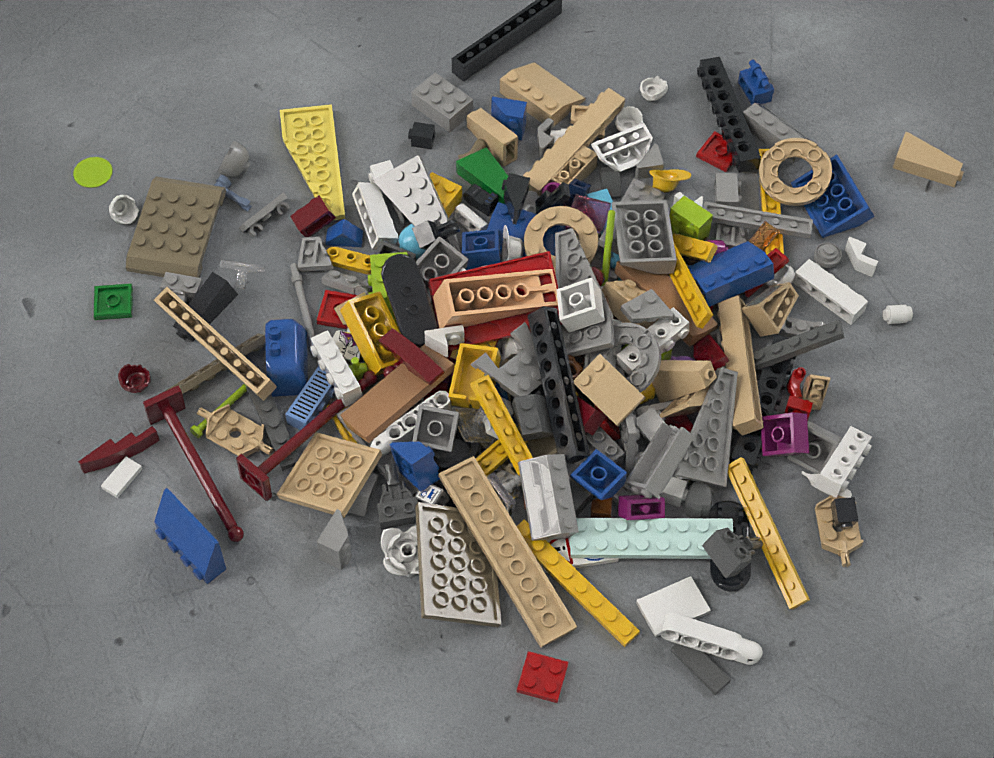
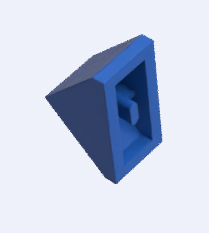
M343 219L327 229L325 245L362 247L364 232Z

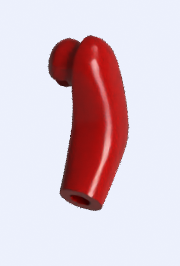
M803 367L793 370L786 385L790 396H796L800 399L803 398L800 384L806 375V370Z

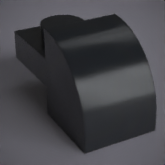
M562 182L552 193L546 190L535 201L536 214L551 207L564 206V203L570 198L569 185Z

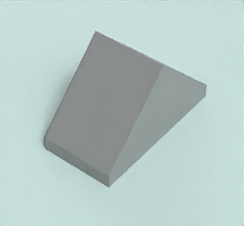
M657 144L652 146L636 166L635 178L653 177L649 173L650 170H663L664 164Z

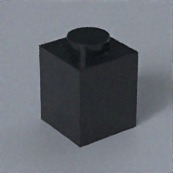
M414 122L413 128H410L408 133V139H411V147L432 149L435 139V125Z
M855 497L834 499L831 502L834 527H840L841 529L853 528V525L858 522Z

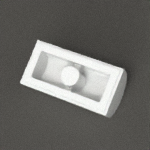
M462 203L456 207V221L469 232L487 230L489 224Z

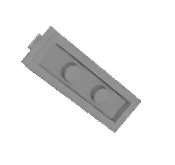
M284 192L244 222L239 229L242 232L248 229L249 235L254 237L256 233L253 231V228H257L259 231L263 230V226L257 223L261 219L266 221L272 216L270 212L274 209L276 214L281 216L283 212L280 210V207H284L286 211L290 208L286 202H283L287 198Z

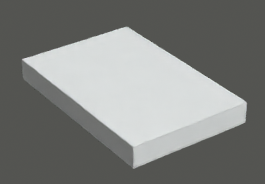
M691 576L636 601L655 638L661 634L664 615L667 613H676L696 620L709 614L711 611Z

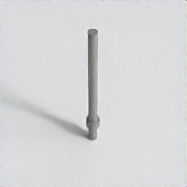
M293 263L290 265L292 272L291 280L296 288L309 344L312 346L310 338L314 337L315 333L302 286L303 278L299 274L297 264Z

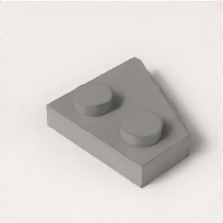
M718 223L716 240L724 241L729 249L747 242L744 230L741 227Z
M320 237L302 238L297 266L299 272L333 270L334 267Z
M652 289L621 305L620 309L631 323L655 322L658 318L672 320L675 315Z

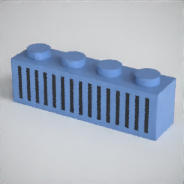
M319 366L285 414L287 424L299 430L325 410L329 400L336 396L333 384L330 385L328 383L325 370L322 371Z

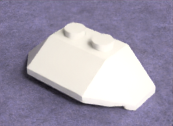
M645 123L594 142L591 145L603 163L614 171L622 172L638 165L649 151L653 137Z

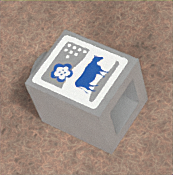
M433 484L422 492L417 490L415 495L418 502L446 506L450 500L443 489Z

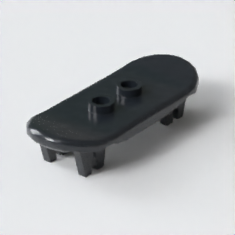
M396 254L385 261L381 271L382 280L400 333L420 347L425 344L424 331L438 329L437 320L417 263L408 255Z
M725 500L717 502L711 507L709 519H732L733 533L738 536L743 535L742 539L745 537L750 538L749 519L743 505L735 501ZM710 559L711 578L724 591H738L744 588L750 580L751 562L738 575L725 578L713 560Z

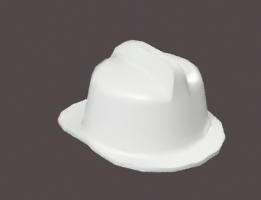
M504 225L501 262L522 258L525 249L523 241L520 238L509 236L507 226Z

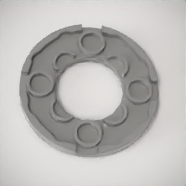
M634 323L613 325L614 347L587 353L584 366L586 368L599 354L607 359L610 351L618 345H634L641 353V362L639 368L626 379L639 392H642L654 381L661 365L659 344L655 337L641 325Z

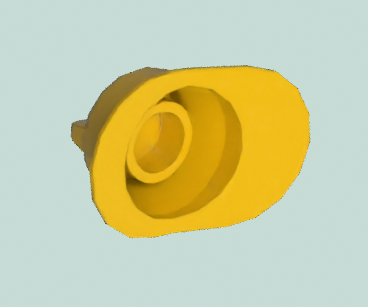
M679 169L649 171L650 175L653 176L652 187L664 193L673 191L679 181L687 180L692 176L688 171Z

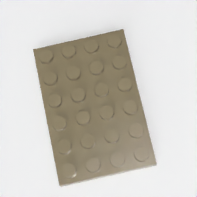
M418 502L415 505L421 618L499 627L501 625L498 576L459 510L455 507Z

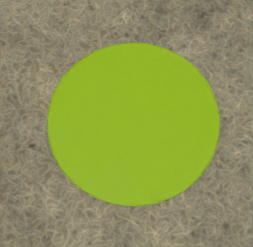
M89 157L76 165L73 176L79 185L93 188L105 184L110 179L113 170L111 164L106 159Z

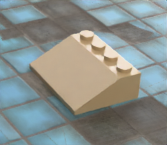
M535 62L512 69L500 79V93L508 99L527 102L526 112L541 123L549 117L554 121L555 126L571 113L572 105H580L585 101V97Z

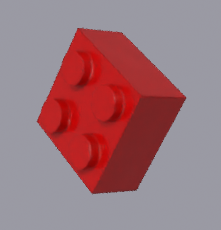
M789 396L785 413L807 414L808 421L813 402L796 396Z

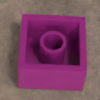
M785 413L762 417L764 427L761 429L763 456L782 457L809 454L807 414Z

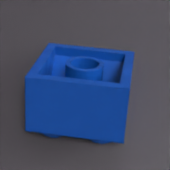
M492 96L491 116L518 136V140L522 141L526 127L527 102Z
M499 229L462 232V254L468 258L466 270L501 262Z
M392 442L389 444L398 472L420 492L440 479L438 477L439 467L433 458L435 454L429 446L426 447L421 442Z
M596 449L570 477L597 498L604 500L613 497L625 485L627 472Z

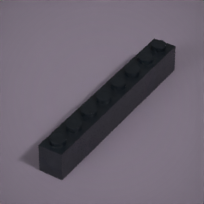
M535 0L451 58L452 73L464 82L562 13V0Z

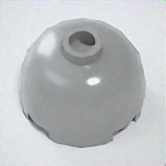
M233 141L218 173L227 177H237L242 172L246 173L251 164L248 162L249 153L247 149L240 143Z

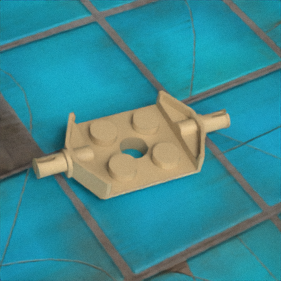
M229 404L213 412H209L202 407L198 410L197 415L202 416L207 421L206 438L233 454L239 456L242 453L247 457L261 450L270 456L273 452V448L263 442L264 424L259 426L231 410ZM234 431H238L241 433V435L237 438H233L230 436V434Z
M830 495L828 498L817 503L815 507L821 547L826 551L838 554V557L841 556L842 566L848 567L851 565L849 553L860 548L864 541L861 540L858 522L853 525V528L843 529L841 532L833 529L831 502L834 499L845 497L838 495L835 498Z

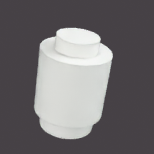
M888 305L883 310V319L888 324L907 323L913 317L912 308L907 305Z

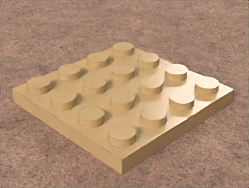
M316 432L281 486L277 496L279 499L332 515L338 509L341 511L342 517L345 518L383 454L381 450Z

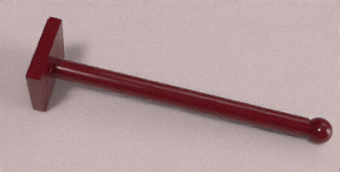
M372 370L366 371L363 374V378L358 380L361 392L378 381V375ZM337 398L258 467L241 453L236 457L240 479L265 501L270 500L272 492L267 474L344 409L345 405L342 400Z
M179 385L143 401L150 425L163 419L167 421L228 531V538L232 542L241 541L244 537L243 529L236 523L176 413L186 409Z

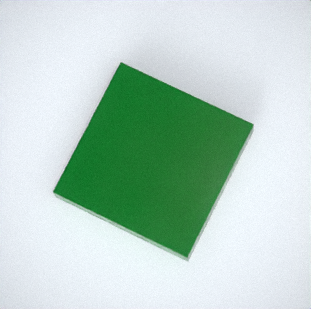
M132 283L94 286V320L132 318Z

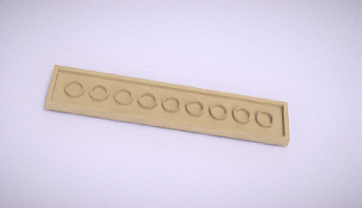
M472 456L439 473L438 477L540 648L574 631L577 625L475 457Z

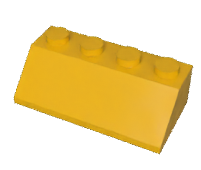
M380 291L349 300L341 308L340 312L368 370L381 375L387 366H393L398 360L394 358L392 352L381 346L379 339L392 328L399 333L400 331Z

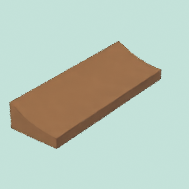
M617 261L614 273L622 281L632 280L638 288L646 292L652 289L669 309L674 307L689 321V333L682 339L689 347L717 329L718 323L712 317L703 329L696 327L672 279L667 274L649 273L620 265V261Z
M424 344L420 349L445 372L440 378L429 385L408 371L406 365L402 363L340 416L348 429L370 443L454 372V363Z

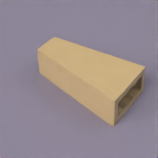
M482 108L472 111L467 115V128L477 139L485 141L486 147L502 167L517 160L518 136Z
M905 132L893 165L894 169L951 187H955L956 182L961 181L964 171H961L963 163L911 133Z
M661 360L659 372L652 384L659 402L663 403L705 389L717 376L711 361Z

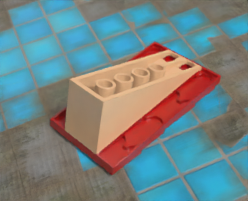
M550 251L428 280L438 329L463 325L464 344L480 345L512 337L510 333L524 322L531 333L527 315L543 306L557 308L559 315L556 290L558 289ZM460 343L448 345V352L459 350Z

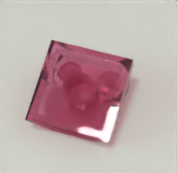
M576 194L571 208L587 215L595 225L598 234L603 231L611 203Z

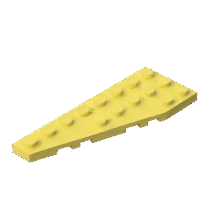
M332 104L280 110L283 142L314 198L320 195L327 202L336 217L334 220L345 219Z

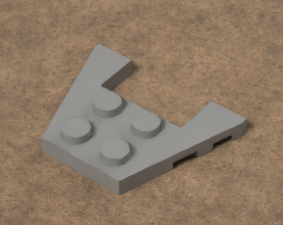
M524 322L510 333L522 348L521 352L500 368L494 364L487 353H484L471 364L473 368H478L484 372V376L489 375L490 378L498 382L500 387L513 397L528 395L542 384L533 339L527 324Z

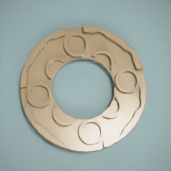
M788 138L775 143L772 148L764 153L760 162L759 178L764 191L775 201L789 206H801L814 202L825 193L831 181L832 165L827 153L819 148L815 142L803 138ZM793 157L803 158L812 166V179L803 187L792 188L786 186L778 178L777 173L778 167L783 161Z
M556 206L545 209L533 217L524 235V248L527 256L547 252L543 246L544 234L555 225H566L576 231L589 263H592L597 253L598 234L595 225L587 215L571 207ZM551 255L556 276V256Z

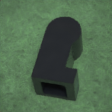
M472 184L463 193V198L469 205L488 217L495 210L498 203L497 194L493 192L490 194L476 184Z

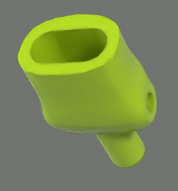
M353 357L351 359L352 365H349V368L358 381L368 371L366 363H359V359Z

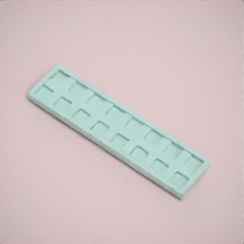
M576 518L579 532L570 536V558L711 559L702 545L716 530L728 527L733 532V520L703 518L640 520Z

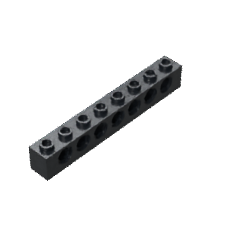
M714 57L700 60V65L697 67V75L702 79V87L707 92L708 102H711L712 113L716 115L717 125L722 130V138L727 142V150L732 155L733 166H736L738 173L758 170L761 156L721 58Z
M543 306L527 316L557 453L565 455L566 463L574 464L589 457L590 452L557 308Z
M775 334L772 344L788 338ZM796 356L771 366L763 367L758 381L762 417L777 414L778 410L774 408L781 403L783 395L780 394V391L786 388L788 379L785 377L786 374H791L793 364L790 362L792 359L795 360ZM761 429L743 436L739 434L730 463L740 457L744 458L751 474L754 468L758 469L761 457H758L759 452H762Z

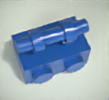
M753 59L749 62L751 68L740 71L738 84L751 105L754 103L764 104L771 102L774 87L768 82L769 79L765 72L762 71L760 64L756 63Z

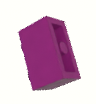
M643 495L618 496V516L626 520L665 518V498L661 496L660 499L654 497L649 499Z

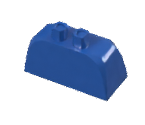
M294 319L270 320L266 323L265 327L267 377L277 386L271 395L272 397L299 395L308 382L306 329Z

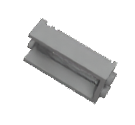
M662 423L625 482L631 487L630 491L636 495L642 494L649 499L651 497L660 499L661 496L659 494H662L686 455L687 448L691 447V442H695L697 438L683 427L679 429L673 426L671 429L668 425Z

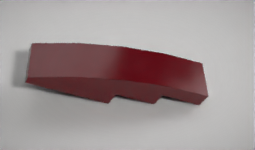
M392 328L379 339L381 346L392 352L394 358L406 365L408 371L427 384H433L445 373L428 355Z
M151 426L137 437L131 432L117 443H114L110 438L79 460L80 468L85 474L120 463L125 457L131 458L160 441L158 433Z

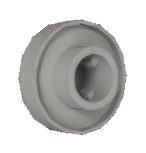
M822 243L816 247L814 252V260L824 268L837 266L842 257L839 247L832 243Z

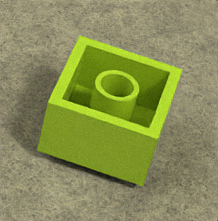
M684 195L670 208L669 217L672 235L675 233L699 240L709 237L713 214Z

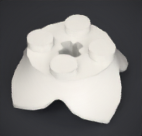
M416 525L406 532L398 528L383 530L381 547L385 554L383 564L386 570L392 574L406 575L407 577L419 574ZM404 552H412V555H404Z

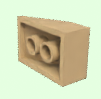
M601 354L574 380V384L617 426L645 399Z
M710 385L705 389L674 399L661 412L660 417L667 418L690 415L695 412L699 413Z

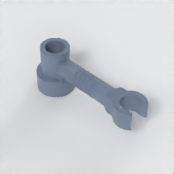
M221 175L213 186L225 187V196L236 202L245 211H248L252 207L249 204L250 201L230 191L228 188L232 183L227 177Z

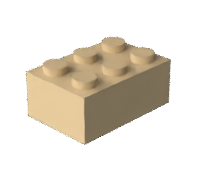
M629 279L606 282L602 289L604 296H607L613 315L622 323H631L620 310L621 305L646 291L638 288L636 283ZM643 321L641 323L634 324L641 325L644 328L648 329L655 322Z

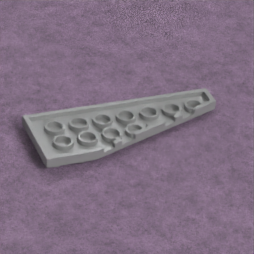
M571 228L555 233L556 280L558 289L589 278H593L601 289L575 231ZM602 289L605 321L572 332H568L564 325H561L567 355L575 357L614 347L613 313Z

